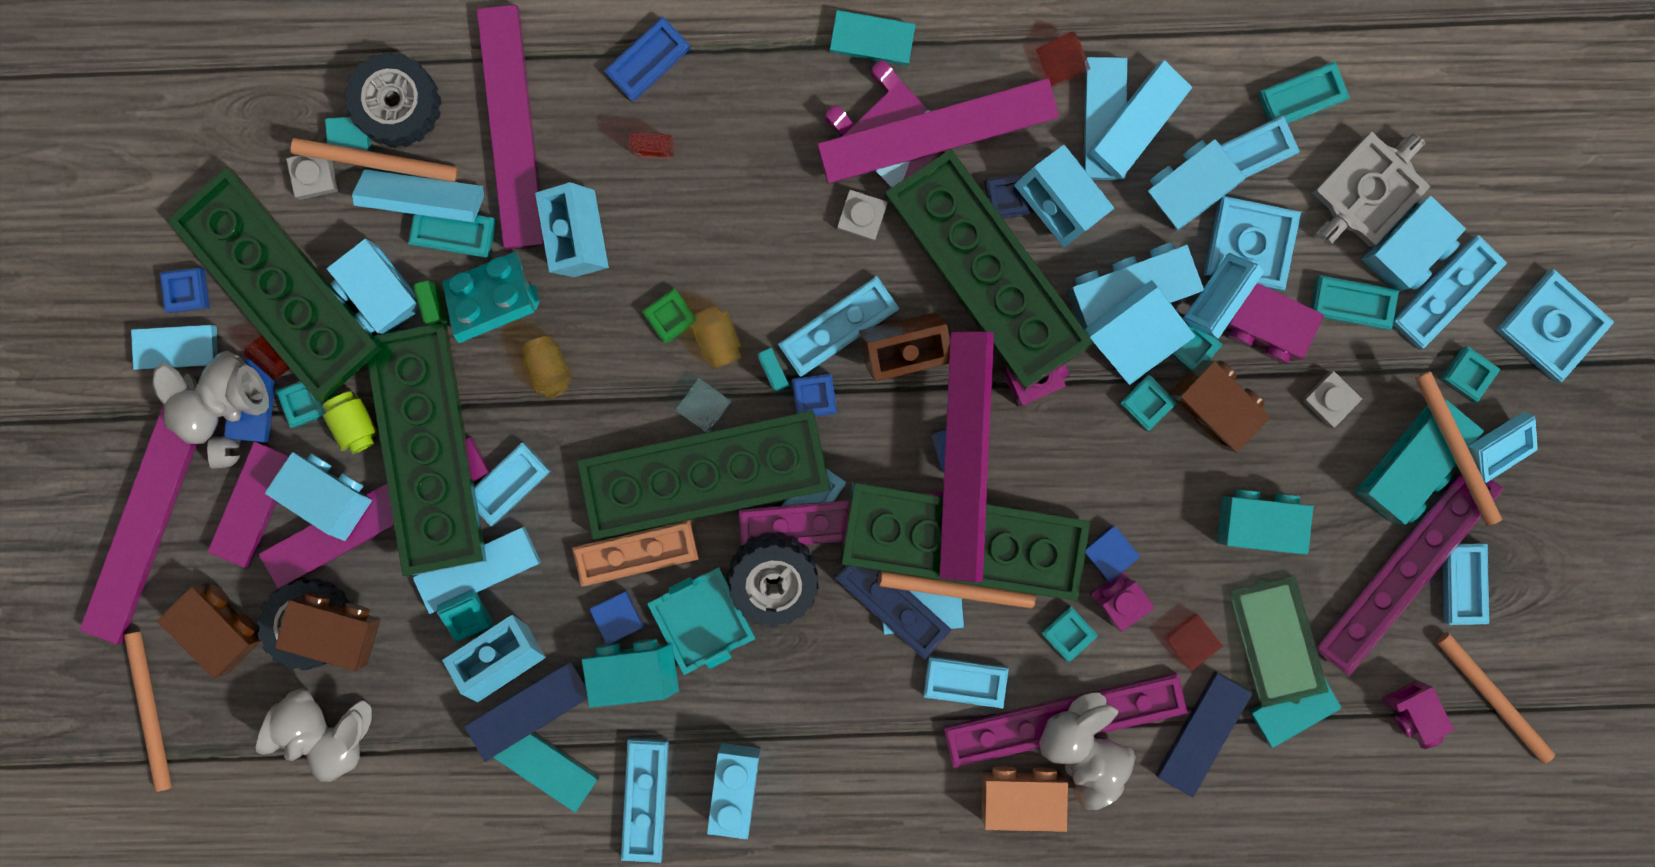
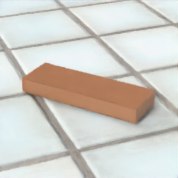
M691 520L572 548L581 587L699 559Z

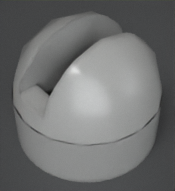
M212 436L208 439L207 453L211 469L231 467L238 461L240 455L231 456V449L239 448L238 443L234 439L224 436Z

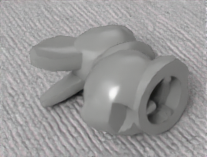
M229 351L218 353L207 364L198 384L192 374H185L182 378L180 373L167 363H161L153 372L152 386L155 395L164 404V425L186 444H204L214 433L219 417L224 416L226 420L235 422L240 420L242 411L249 415L259 416L269 408L267 389L260 375L255 369L247 365L240 356Z
M300 688L292 691L282 701L273 704L268 711L258 736L256 752L266 755L274 753L281 748L284 749V758L290 761L306 755L311 773L320 782L335 781L343 774L354 769L359 762V742L367 733L371 724V705L365 700L358 701L347 710L335 727L329 728L324 720L320 706L313 699L309 690Z
M1098 692L1081 695L1072 702L1067 712H1061L1050 717L1039 741L1040 752L1044 758L1053 763L1065 764L1066 773L1073 777V782L1075 783V797L1081 803L1083 809L1099 810L1110 805L1122 795L1125 787L1124 784L1131 776L1136 759L1131 747L1121 746L1111 740L1094 738L1095 734L1108 726L1118 715V709L1112 705H1106V698Z

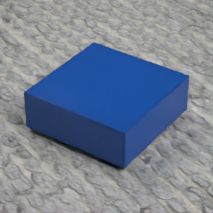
M192 268L160 272L164 312L178 313L210 309L205 269Z
M832 374L792 379L797 414L812 410L815 412V417L837 414Z
M1115 525L1110 526L1087 545L1085 554L1108 582L1112 581L1140 558V555Z
M628 591L590 608V612L607 645L644 627V623Z

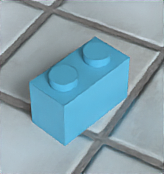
M1216 139L1208 145L1204 140H1201L1183 154L1187 160L1174 171L1169 165L1150 180L1153 187L1148 190V194L1177 231L1245 180V176Z
M1065 145L1034 166L1014 184L1063 248L1114 209L1113 205Z
M569 182L536 192L549 272L569 277H578L609 268L595 190Z
M1428 196L1418 200L1361 260L1391 289L1402 291L1412 288L1415 290L1423 285L1432 275L1429 268L1438 259L1441 261L1446 259L1458 248L1460 243L1457 241V238L1466 228L1432 196Z
M364 239L327 268L334 277L331 285L345 301L352 300L359 309L356 316L371 333L374 331L380 334L394 332L420 311L415 291L375 242Z
M292 452L265 494L327 535L346 541L372 502L370 498L360 492L363 485L344 473L339 478L329 473L332 465L313 453L306 459Z
M511 615L442 661L460 694L479 702L546 657L528 625Z
M721 743L717 755L707 834L748 840L761 748Z

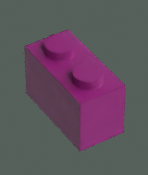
M1257 283L1225 330L1230 332L1228 337L1231 340L1251 347L1252 343H1255L1267 349L1265 352L1267 357L1287 364L1289 360L1294 361L1305 358L1324 314Z

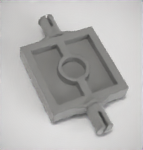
M1371 131L1360 140L1319 184L1312 194L1330 210L1334 217L1318 234L1320 239L1326 238L1323 242L1332 245L1341 233L1347 229L1354 232L1369 247L1376 246L1431 187L1416 173L1410 162V159L1425 145L1423 139L1417 141L1420 138L1419 135L1412 133L1397 150L1387 146Z

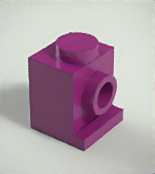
M1064 364L1046 376V380L1042 384L1036 383L1026 391H1023L1008 368L1002 370L1017 407L1026 405L1066 387L1063 378L1069 376L1067 367Z
M1124 571L1112 581L1105 582L1090 593L1111 625L1121 632L1155 609L1138 583L1128 578Z
M1417 680L1382 698L1386 706L1398 712V715L1395 716V721L1404 736L1415 739L1422 749L1439 745L1444 740L1443 736L1455 731L1434 688Z

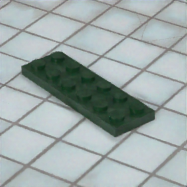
M952 149L885 192V199L980 331L994 333L993 349L1023 391H1026L1092 346L1094 342Z
M225 167L167 219L169 224L317 401L324 402L383 349L382 345L233 169Z
M438 323L375 335L374 337L382 345L383 349L368 361V368L402 576L407 577L485 562L487 559L448 327L445 323Z
M813 410L577 461L593 540L831 490L815 412Z
M852 482L840 564L1078 601L1091 521L986 504L983 582L940 579L943 497Z

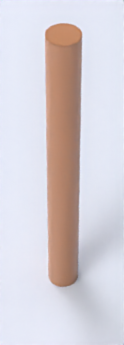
M293 138L291 143V154L457 182L458 167L299 138Z
M1431 371L1416 376L1415 380L1486 526L1502 521V517Z
M881 570L877 579V584L880 587L1033 609L1036 601L1035 594Z
M141 631L124 634L154 789L155 792L172 788L142 634Z
M1448 632L1442 634L1436 640L1439 647L1543 764L1550 762L1555 757V753L1451 634Z

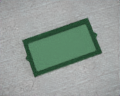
M1296 576L1271 582L1259 580L1258 585L1230 591L1261 707L1264 708L1289 701L1293 704H1298L1302 698L1329 692Z

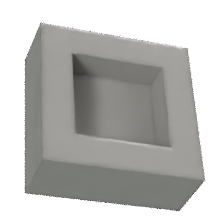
M301 155L286 158L295 198L302 200L339 192L332 161Z
M849 190L837 230L875 242L888 202Z
M1334 371L1328 372L1301 399L1329 428H1335L1362 400Z

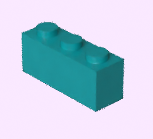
M1445 400L1466 445L1469 446L1479 438L1484 430L1448 400ZM1428 405L1425 406L1354 491L1391 523L1406 525L1408 522L1411 523L1419 518L1426 509L1424 502L1433 492L1441 490L1452 477L1450 471L1456 465Z

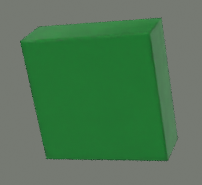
M429 280L414 284L423 322L429 325L449 323L438 284Z
M675 288L642 310L664 344H668L698 323V320Z

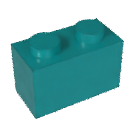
M1236 489L1235 497L1222 496L1217 543L1232 547L1308 555L1314 506L1300 504L1301 496L1275 494V501L1260 500V492Z
M646 639L633 642V648L620 650L619 643L595 647V654L582 659L589 708L665 700L679 692L672 644L657 645V639Z

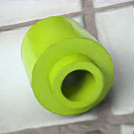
M352 391L335 396L322 405L325 411L323 418L341 451L350 449L352 454H356L375 444L372 438L378 434V431L361 399H356Z

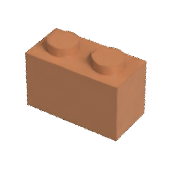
M997 766L992 768V772H982L981 820L985 830L1067 832L1068 782L1062 774H1057L1056 769L1036 767L1033 768V773H1017V769L1014 767Z

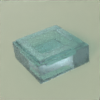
M698 378L676 408V411L706 433H709L732 401L701 378Z

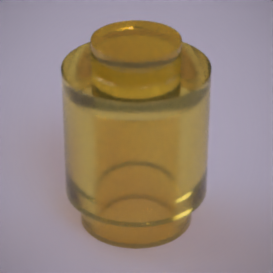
M716 306L695 314L697 321L690 326L703 360L709 361L711 369L727 365L742 358L738 350L742 346L728 311L719 312Z
M542 336L521 346L523 352L521 361L535 394H544L546 398H552L569 390L567 384L573 380V377L559 344L554 343L551 336Z

